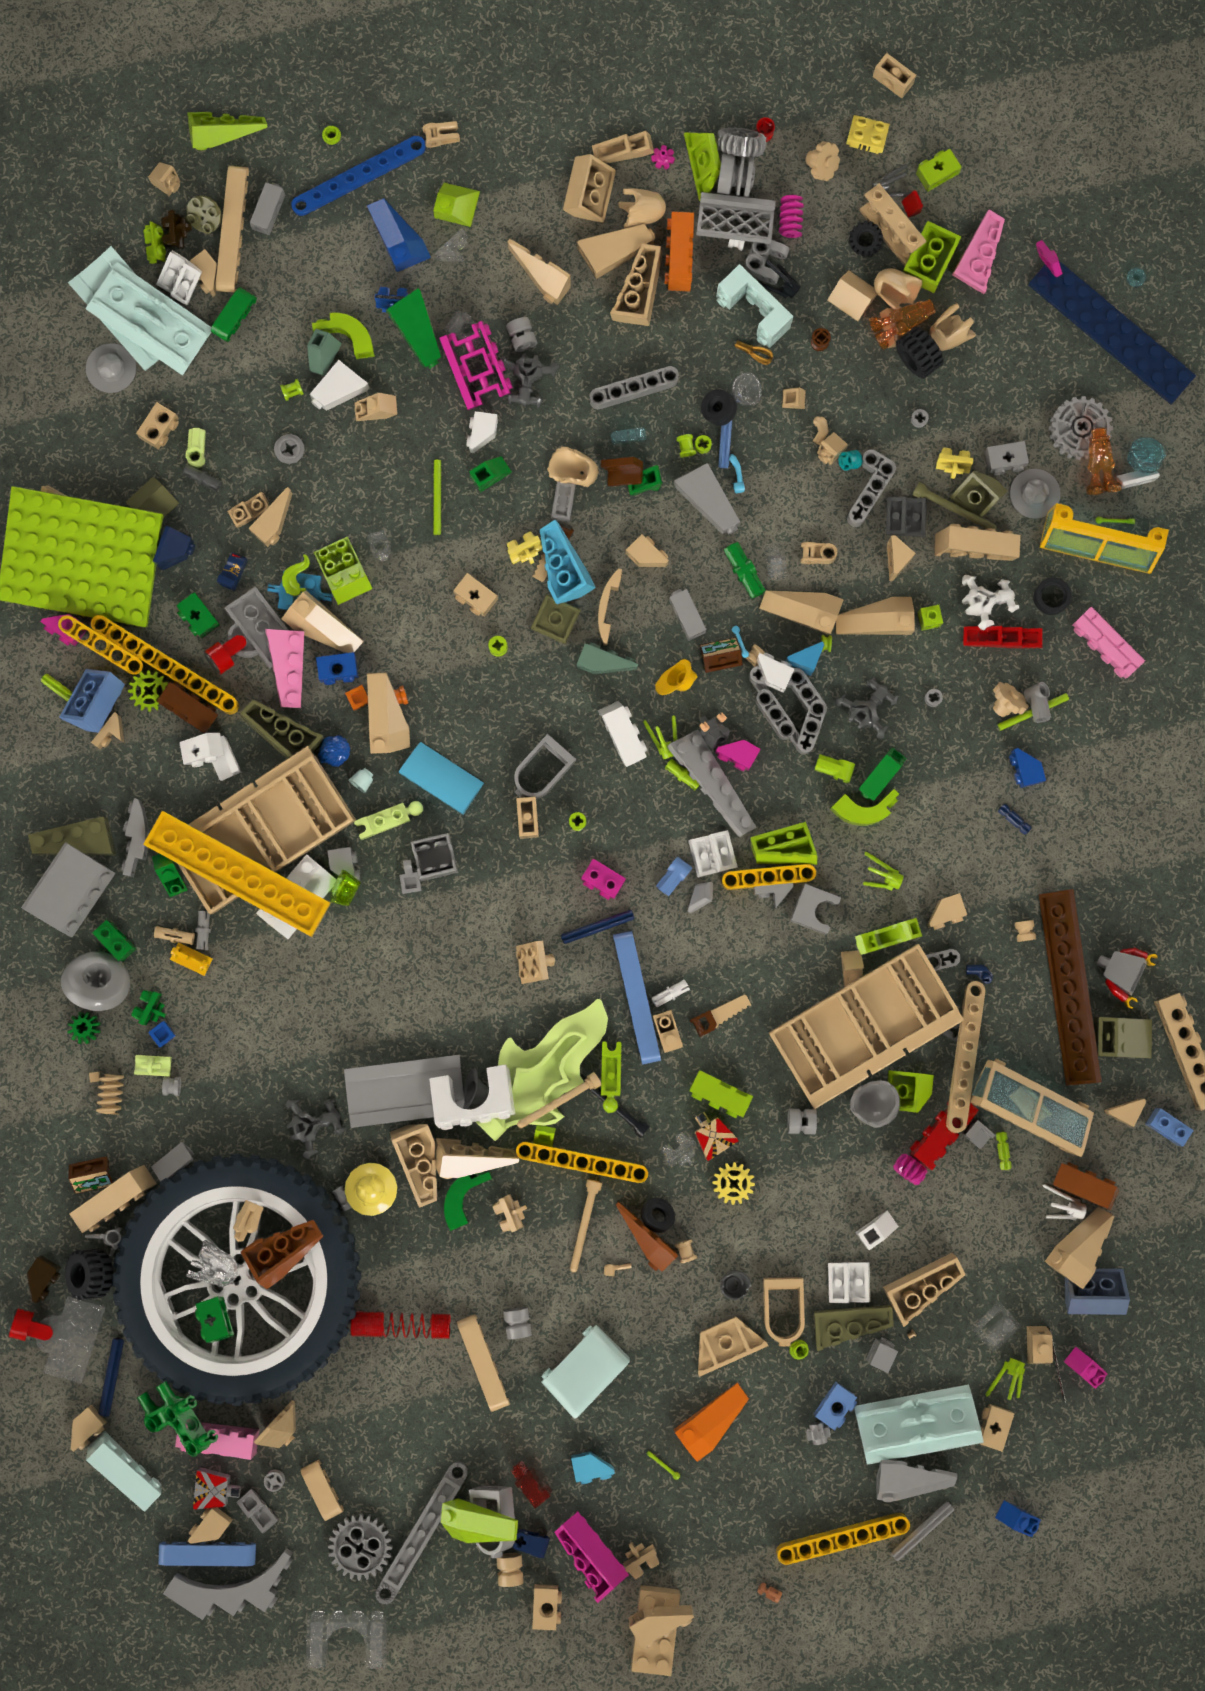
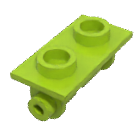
M150 221V225H146L143 230L145 244H152L146 247L147 260L151 264L157 263V260L166 262V249L162 241L163 229L160 225Z

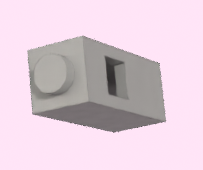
M265 182L250 221L252 230L270 236L285 197V192L279 184Z
M678 589L671 593L672 596L669 597V602L688 641L705 634L706 628L688 590L682 591V589Z

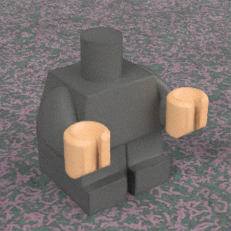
M722 712L721 715H717L718 719L712 718L708 720L703 716L699 720L701 722L700 733L711 749L727 742L730 730L723 725L727 717Z

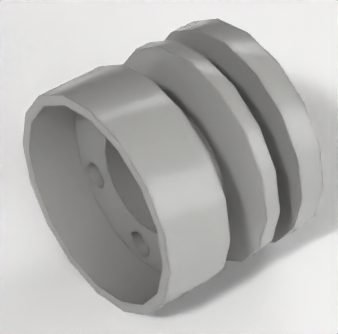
M723 153L717 193L729 195L731 188L736 187V196H739L740 188H745L744 197H749L756 169L754 157H749L748 165H744V156L741 157L739 164H735L734 155Z

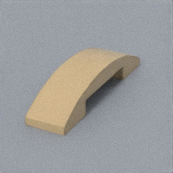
M618 569L609 579L599 604L598 628L603 646H607L611 624L604 623L610 591L619 590L622 569Z

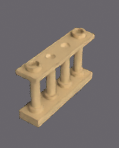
M879 183L864 195L869 202L861 207L859 211L868 222L872 221L879 226L884 242L905 266L910 255L927 241Z

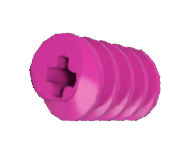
M786 195L781 198L779 233L784 237L798 238L802 236V233L797 231L803 227L797 224L803 222V218L798 217L803 215V211L800 209L804 207V204L799 202L803 200L800 196Z

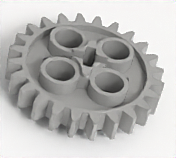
M363 1513L360 1514L359 1519L353 1514L351 1521L345 1517V1524L339 1522V1529L334 1528L332 1531L336 1536H330L329 1538L330 1541L334 1542L328 1545L329 1549H333L329 1553V1557H335L332 1564H339L336 1569L337 1571L344 1569L343 1576L350 1573L351 1580L354 1575H357L358 1581H360L362 1575L368 1580L369 1573L375 1577L377 1575L376 1569L382 1572L383 1566L381 1564L387 1565L388 1560L386 1558H391L392 1555L387 1551L393 1548V1545L388 1544L392 1537H386L389 1529L383 1530L382 1528L385 1523L383 1522L378 1525V1518L371 1521V1514L368 1515L367 1519H364ZM356 1528L360 1529L362 1531V1536L355 1537L352 1533V1530ZM345 1537H349L351 1541H347ZM376 1539L379 1542V1546L371 1547L369 1540ZM360 1543H363V1549H361L360 1551L357 1550L358 1545H360ZM349 1546L352 1553L344 1554L342 1547ZM369 1552L375 1553L376 1556L373 1557ZM359 1557H367L369 1563L366 1565L361 1564Z

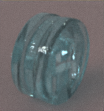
M1139 438L1132 443L1127 454V460L1130 466L1138 472L1154 473L1162 465L1165 458V449L1158 441L1152 438Z

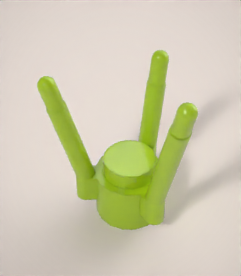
M674 715L672 716L673 742L677 740L676 717ZM644 720L643 723L662 758L673 757V754L667 747L672 742H665L660 728L656 726L660 744L649 724Z
M865 852L864 854L890 872L885 873L868 867L869 871L885 877L884 882L887 884L863 882V885L886 888L891 891L893 888L899 889L904 875L899 874L898 870L891 868L875 856Z
M1010 1358L1009 1362L1005 1361L1003 1368L985 1395L987 1397L990 1395L1008 1369L1007 1374L1012 1375L1013 1378L1007 1399L1011 1400L1017 1378L1016 1398H1020L1025 1363Z

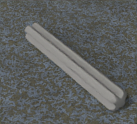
M948 1501L945 1502L891 1551L893 1558L896 1561L902 1559L954 1511V1507Z

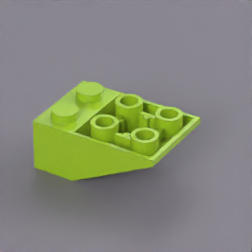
M348 536L313 552L338 605L372 589Z

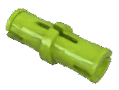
M673 759L666 765L665 769L674 774L678 781L684 782L696 791L700 784L696 779L693 780L690 777V772L687 768L682 767Z

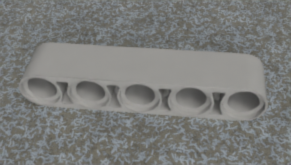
M668 366L595 388L590 393V405L597 410L672 388L678 382V370L675 367ZM668 374H672L675 378L673 380H667L665 376ZM649 380H655L657 384L654 386H650L647 382ZM632 385H636L639 387V389L637 391H631L629 387ZM617 390L621 395L614 397L611 393ZM596 396H601L603 400L601 402H595L593 398Z

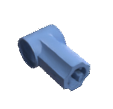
M678 856L667 869V873L656 885L668 897L692 870V867Z

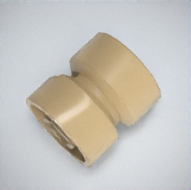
M504 1553L503 1557L496 1558L497 1569L500 1570L497 1573L498 1586L514 1587L524 1583L523 1572L519 1570L522 1567L521 1553Z

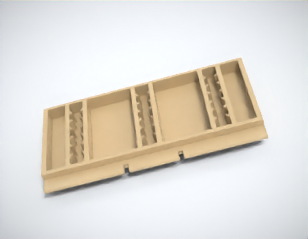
M306 746L256 779L255 782L258 785L256 788L253 783H250L221 802L222 810L215 806L188 825L277 873L356 821L317 757ZM178 864L209 914L216 913L238 898V896Z
M916 944L768 1033L812 1107L816 1109L868 1078L867 1070H870L872 1075L905 1056L904 1048L910 1053L964 1021L921 946Z

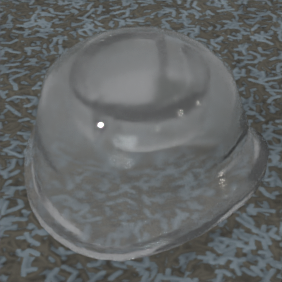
M744 373L735 378L732 383L731 395L735 398L736 403L742 406L759 403L761 384L755 375Z

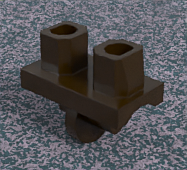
M174 210L168 211V216L161 218L163 228L169 229V234L162 236L163 244L168 247L175 246L178 249H184V238H187V233L192 231V226L186 223V219L182 215L176 214Z

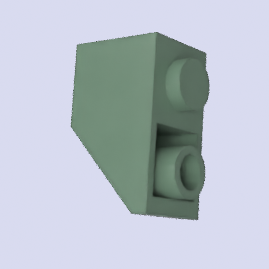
M315 329L307 345L310 371L324 377L342 344L328 332Z

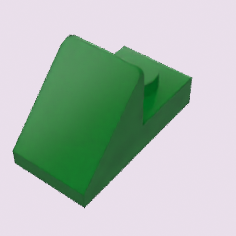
M655 465L643 470L642 483L628 485L629 494L634 496L648 490L658 491L662 485L659 466Z

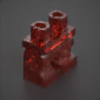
M521 1460L512 1468L511 1472L516 1477L514 1484L517 1488L521 1487L523 1494L534 1508H537L551 1496L552 1489L548 1484L542 1487L540 1479L535 1474V1469L532 1466L528 1469Z

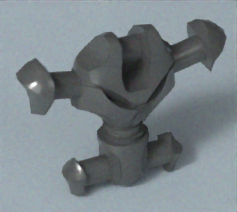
M526 353L515 363L508 361L506 356L501 357L499 360L502 359L505 368L513 370V374L522 382L519 388V395L512 393L507 395L508 404L511 405V402H517L522 406L534 404L537 405V408H540L543 400L541 395L539 397L531 396L533 393L532 383L543 377V374L552 373V376L555 377L560 367L558 363L552 362L551 366H543L538 355H534V358H527Z
M873 677L867 680V687L870 686L875 690V692L870 694L869 700H855L852 702L845 698L846 693H844L843 696L835 699V704L837 707L843 705L849 708L850 718L848 721L852 722L854 720L859 724L858 729L873 727L877 732L876 738L883 739L889 727L885 726L883 728L878 722L880 718L878 717L876 706L882 704L884 698L891 705L897 704L899 696L895 697L892 695L887 686L878 684L875 681L876 678Z
M300 1099L287 1100L286 1107L292 1108L295 1113L293 1120L287 1125V1129L292 1128L294 1135L290 1138L291 1140L305 1143L306 1151L303 1153V1156L308 1160L311 1156L318 1153L313 1148V1141H315L316 1134L320 1129L319 1127L326 1126L327 1128L330 1124H333L334 1134L338 1135L346 1130V1128L341 1126V1114L335 1109V1099H327L323 1103L326 1105L328 1113H321L318 1117L310 1115L305 1110L302 1111L298 1105Z

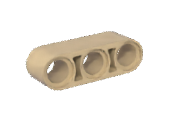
M317 1460L301 1468L300 1471L321 1516L327 1521L344 1512V1509L338 1503L339 1498L334 1488H331L330 1480L325 1470H322L320 1466V1460Z

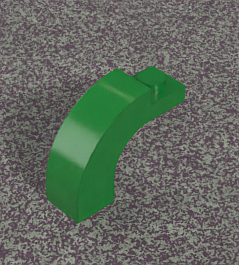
M490 1171L475 1173L474 1178H471V1175L460 1177L451 1185L444 1202L445 1220L450 1231L469 1223L463 1208L464 1196L472 1187L491 1180L493 1177Z

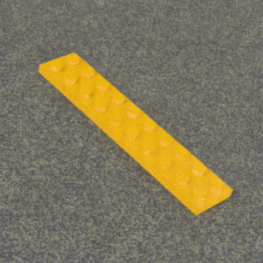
M164 811L159 815L143 845L311 937L331 904Z

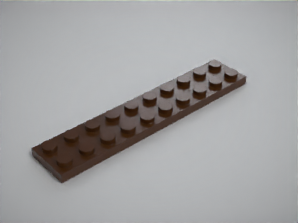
M1074 889L1039 894L1066 1086L1100 1083L1102 1080Z

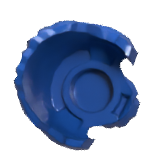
M342 736L326 737L321 743L318 758L321 763H328L331 766L339 767L349 758L350 746Z

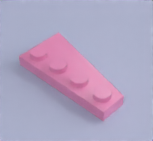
M991 210L986 212L952 274L983 294L986 293L988 278L990 277L992 263L996 255V247L1000 240L1005 220Z

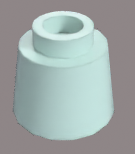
M366 768L363 770L359 769L349 779V782L361 792L366 793L373 781V774Z

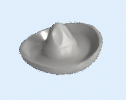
M93 951L74 958L67 965L61 976V987L65 996L77 1006L92 1011H104L116 1007L126 998L130 989V976L123 961H118L111 953Z

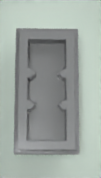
M557 481L551 519L570 522L576 484L560 483Z

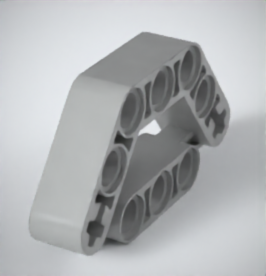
M759 666L752 668L749 674V681L758 692L755 698L756 705L780 739H790L798 753L803 755L809 754L814 748L827 710L825 702L804 671L794 668L793 674H798L801 681L793 682L790 678L787 688L792 689L807 711L799 734L780 703L768 689L764 678L761 677L760 680H756V676H753L756 672H759L762 676ZM809 690L811 692V697H803L802 691ZM761 695H767L769 697V702L762 703L759 697ZM819 705L822 708V713H814L812 707ZM773 710L778 711L780 718L773 719L770 716V712ZM813 723L816 726V731H808L806 724ZM781 727H789L791 733L784 735L781 732ZM806 736H808L810 738L808 740L807 745L810 747L803 749V745L800 743H803L806 739Z

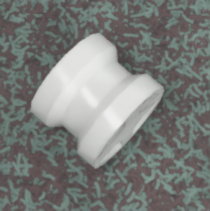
M730 239L728 247H737L738 250L742 251L745 241Z

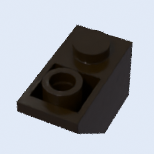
M42 1255L36 1258L27 1272L31 1298L34 1303L46 1299L50 1292L48 1290L51 1283L55 1284L61 1275L58 1273L61 1267Z

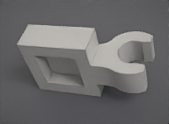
M411 859L404 860L405 874L399 875L402 894L422 891L418 872L413 873Z

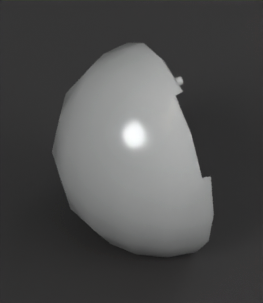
M882 1080L860 1085L854 1091L850 1100L851 1112L869 1126L875 1128L889 1124L897 1116L900 1109L899 1094L893 1085Z

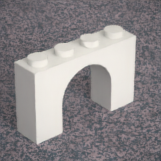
M506 1064L487 1068L488 1097L481 1106L471 1110L462 1109L457 1106L453 1080L449 1075L430 1078L435 1125L442 1130L452 1129L454 1125L469 1126L472 1125V1122L476 1121L486 1123L490 1122L493 1118L508 1119L510 1115H514L515 1108L510 1071Z

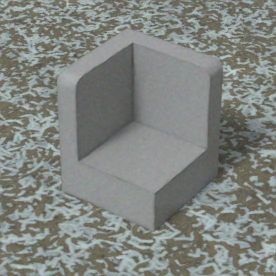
M974 1120L963 1133L979 1149L990 1138L995 1136L979 1120Z

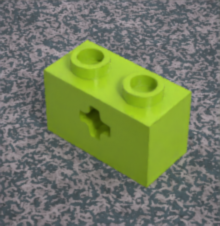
M951 149L945 152L942 150L933 159L922 161L918 165L916 175L926 191L929 192L958 175L962 167Z

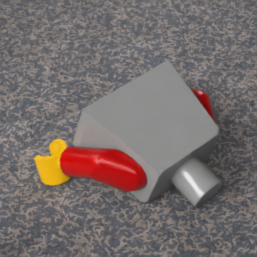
M1137 948L1122 949L1119 952L1115 951L1111 959L1103 955L1099 957L1097 966L1105 969L1103 974L1106 979L1105 984L1114 996L1124 1002L1126 1007L1133 1009L1129 1005L1130 1000L1138 1002L1136 998L1131 996L1146 965H1156L1150 961L1151 957L1158 958L1156 954L1148 955V953Z

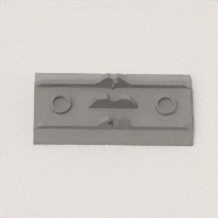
M460 1055L344 1069L350 1127L434 1117L429 1079L449 1075L453 1080L456 1104L463 1109L464 1091Z

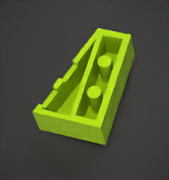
M806 822L750 837L751 848L757 864L817 865V853Z
M698 1070L689 1089L692 1092L691 1097L702 1101L704 1098L710 1101L709 1106L717 1110L722 1107L727 1110V1115L737 1118V1116L744 1117L753 1098L752 1095Z

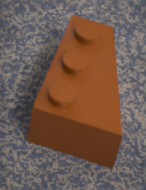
M1067 1162V1165L1061 1164L1053 1183L1055 1187L1111 1211L1120 1190L1114 1186L1116 1182L1104 1178L1102 1181L1096 1178L1097 1174L1088 1170L1085 1173L1078 1170L1079 1166Z

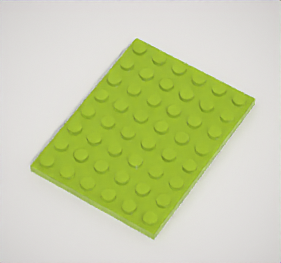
M11 486L0 573V601L92 618L101 615L114 622L148 627L156 571L153 559L160 542L163 514Z

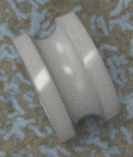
M917 409L911 416V423L918 428L925 426L929 419L928 413L925 410ZM918 414H921V417L925 418V421L922 420V422L919 423L918 419H915V416L917 417Z
M931 689L925 694V702L928 706L936 707L942 702V693L937 689ZM935 693L938 695L936 698H939V700L932 703L929 694L933 695Z

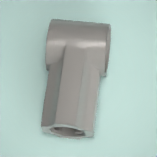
M1044 682L1037 683L1024 690V697L1031 705L1034 722L1036 723L1046 722L1051 718L1047 701L1050 691Z

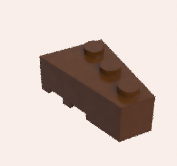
M169 682L156 702L205 734L218 716L215 713L217 709L208 703L203 705L199 702V697L193 693L188 695L183 691L184 687L174 682L172 684Z

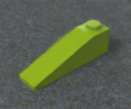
M212 112L187 113L191 144L197 150H206L207 148H212L267 128L265 117L241 115L238 119H235L230 114H223L219 118L212 117Z
M459 1498L442 1503L441 1524L452 1538L465 1543L517 1540L518 1520Z

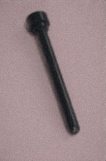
M580 1073V1076L584 1081L586 1077ZM599 1088L588 1089L602 1102L607 1099V1096H601ZM618 1105V1109L615 1112L633 1127L635 1134L641 1138L650 1126L646 1122H638Z

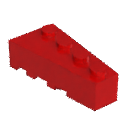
M971 1103L969 1106L967 1125L979 1111ZM948 1108L945 1111L941 1110L935 1116L936 1122L932 1127L928 1125L922 1132L924 1136L921 1140H915L910 1146L911 1152L909 1154L931 1171L936 1166L934 1161H938L946 1154L947 1149L945 1147L953 1144L959 1136V1133L950 1132L946 1126ZM953 1118L952 1125L955 1128H960L961 1126L959 1118Z

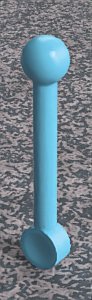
M734 626L732 632L737 636L742 649V656L747 658L749 652L745 649L739 634L740 628Z

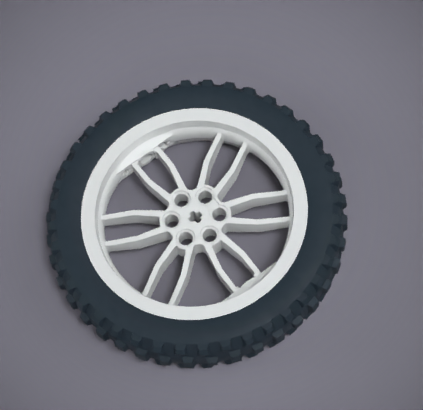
M231 1154L230 1158H222L220 1155L212 1157V1161L204 1162L199 1160L194 1162L193 1167L189 1169L185 1167L176 1171V1176L163 1179L158 1189L151 1190L146 1195L147 1200L145 1203L137 1205L133 1211L135 1217L127 1222L124 1228L127 1232L117 1245L120 1253L115 1256L113 1265L117 1268L112 1279V1286L116 1287L113 1298L114 1305L119 1306L117 1319L119 1325H124L125 1327L122 1332L127 1342L133 1343L132 1349L138 1359L143 1358V1365L151 1373L156 1371L157 1377L161 1382L167 1381L168 1384H172L173 1389L182 1394L189 1392V1396L192 1395L199 1401L207 1398V1402L222 1405L226 1401V1404L241 1406L244 1401L246 1404L261 1403L262 1398L264 1400L268 1398L273 1400L280 1397L281 1392H291L297 1389L298 1383L300 1384L304 1380L308 1382L315 1376L314 1372L319 1368L323 1369L328 1364L327 1358L331 1353H337L341 1347L339 1344L340 1340L346 1337L350 1330L348 1323L351 1319L355 1318L357 1312L354 1304L360 1298V1291L357 1290V1284L361 1280V1271L357 1270L360 1257L359 1252L354 1250V1241L356 1239L354 1233H349L348 1231L350 1227L346 1216L341 1217L338 1203L335 1200L330 1201L326 1190L322 1186L317 1187L316 1183L312 1181V1177L308 1174L302 1176L301 1172L296 1170L295 1167L291 1165L285 1167L277 1159L270 1158L266 1161L265 1158H260L259 1155H251L248 1158L242 1157L241 1154ZM247 1200L261 1207H267L284 1217L293 1227L314 1220L318 1225L323 1237L304 1256L303 1262L296 1264L289 1271L292 1272L303 1266H309L313 1276V1288L306 1312H303L286 1297L258 1284L245 1261L243 1264L236 1262V1255L241 1254L240 1251L244 1249L238 1248V1241L234 1238L236 1232L233 1229L237 1220L236 1216L239 1212L240 1202ZM232 1202L233 1209L229 1227L230 1255L225 1256L209 1236L190 1223L189 1219L211 1206ZM261 1216L258 1228L255 1232L251 1233L247 1246L257 1239ZM182 1226H185L203 1241L215 1257L212 1263L192 1254L174 1240V1236ZM169 1245L189 1261L210 1271L212 1274L211 1279L186 1284L166 1292L161 1274L163 1261ZM219 1261L226 1264L224 1272L219 1271L217 1268ZM235 1274L237 1276L240 1275L241 1280H239V1284L237 1281H233ZM216 1281L223 1284L222 1291L215 1289L214 1284ZM249 1286H254L257 1289L256 1296H251L248 1293ZM207 1287L210 1296L203 1301L217 1296L224 1297L227 1311L229 1309L236 1310L238 1331L235 1355L218 1354L219 1341L212 1343V1351H208L188 1339L182 1333L177 1319L195 1312L197 1308L194 1306L177 1313L170 1300L171 1296L185 1290ZM232 1293L239 1297V1301L236 1304L230 1301ZM262 1295L280 1302L301 1318L300 1323L292 1332L270 1315L259 1301ZM249 1302L267 1323L285 1336V1339L265 1351L242 1356L241 1350L245 1331L244 1303Z

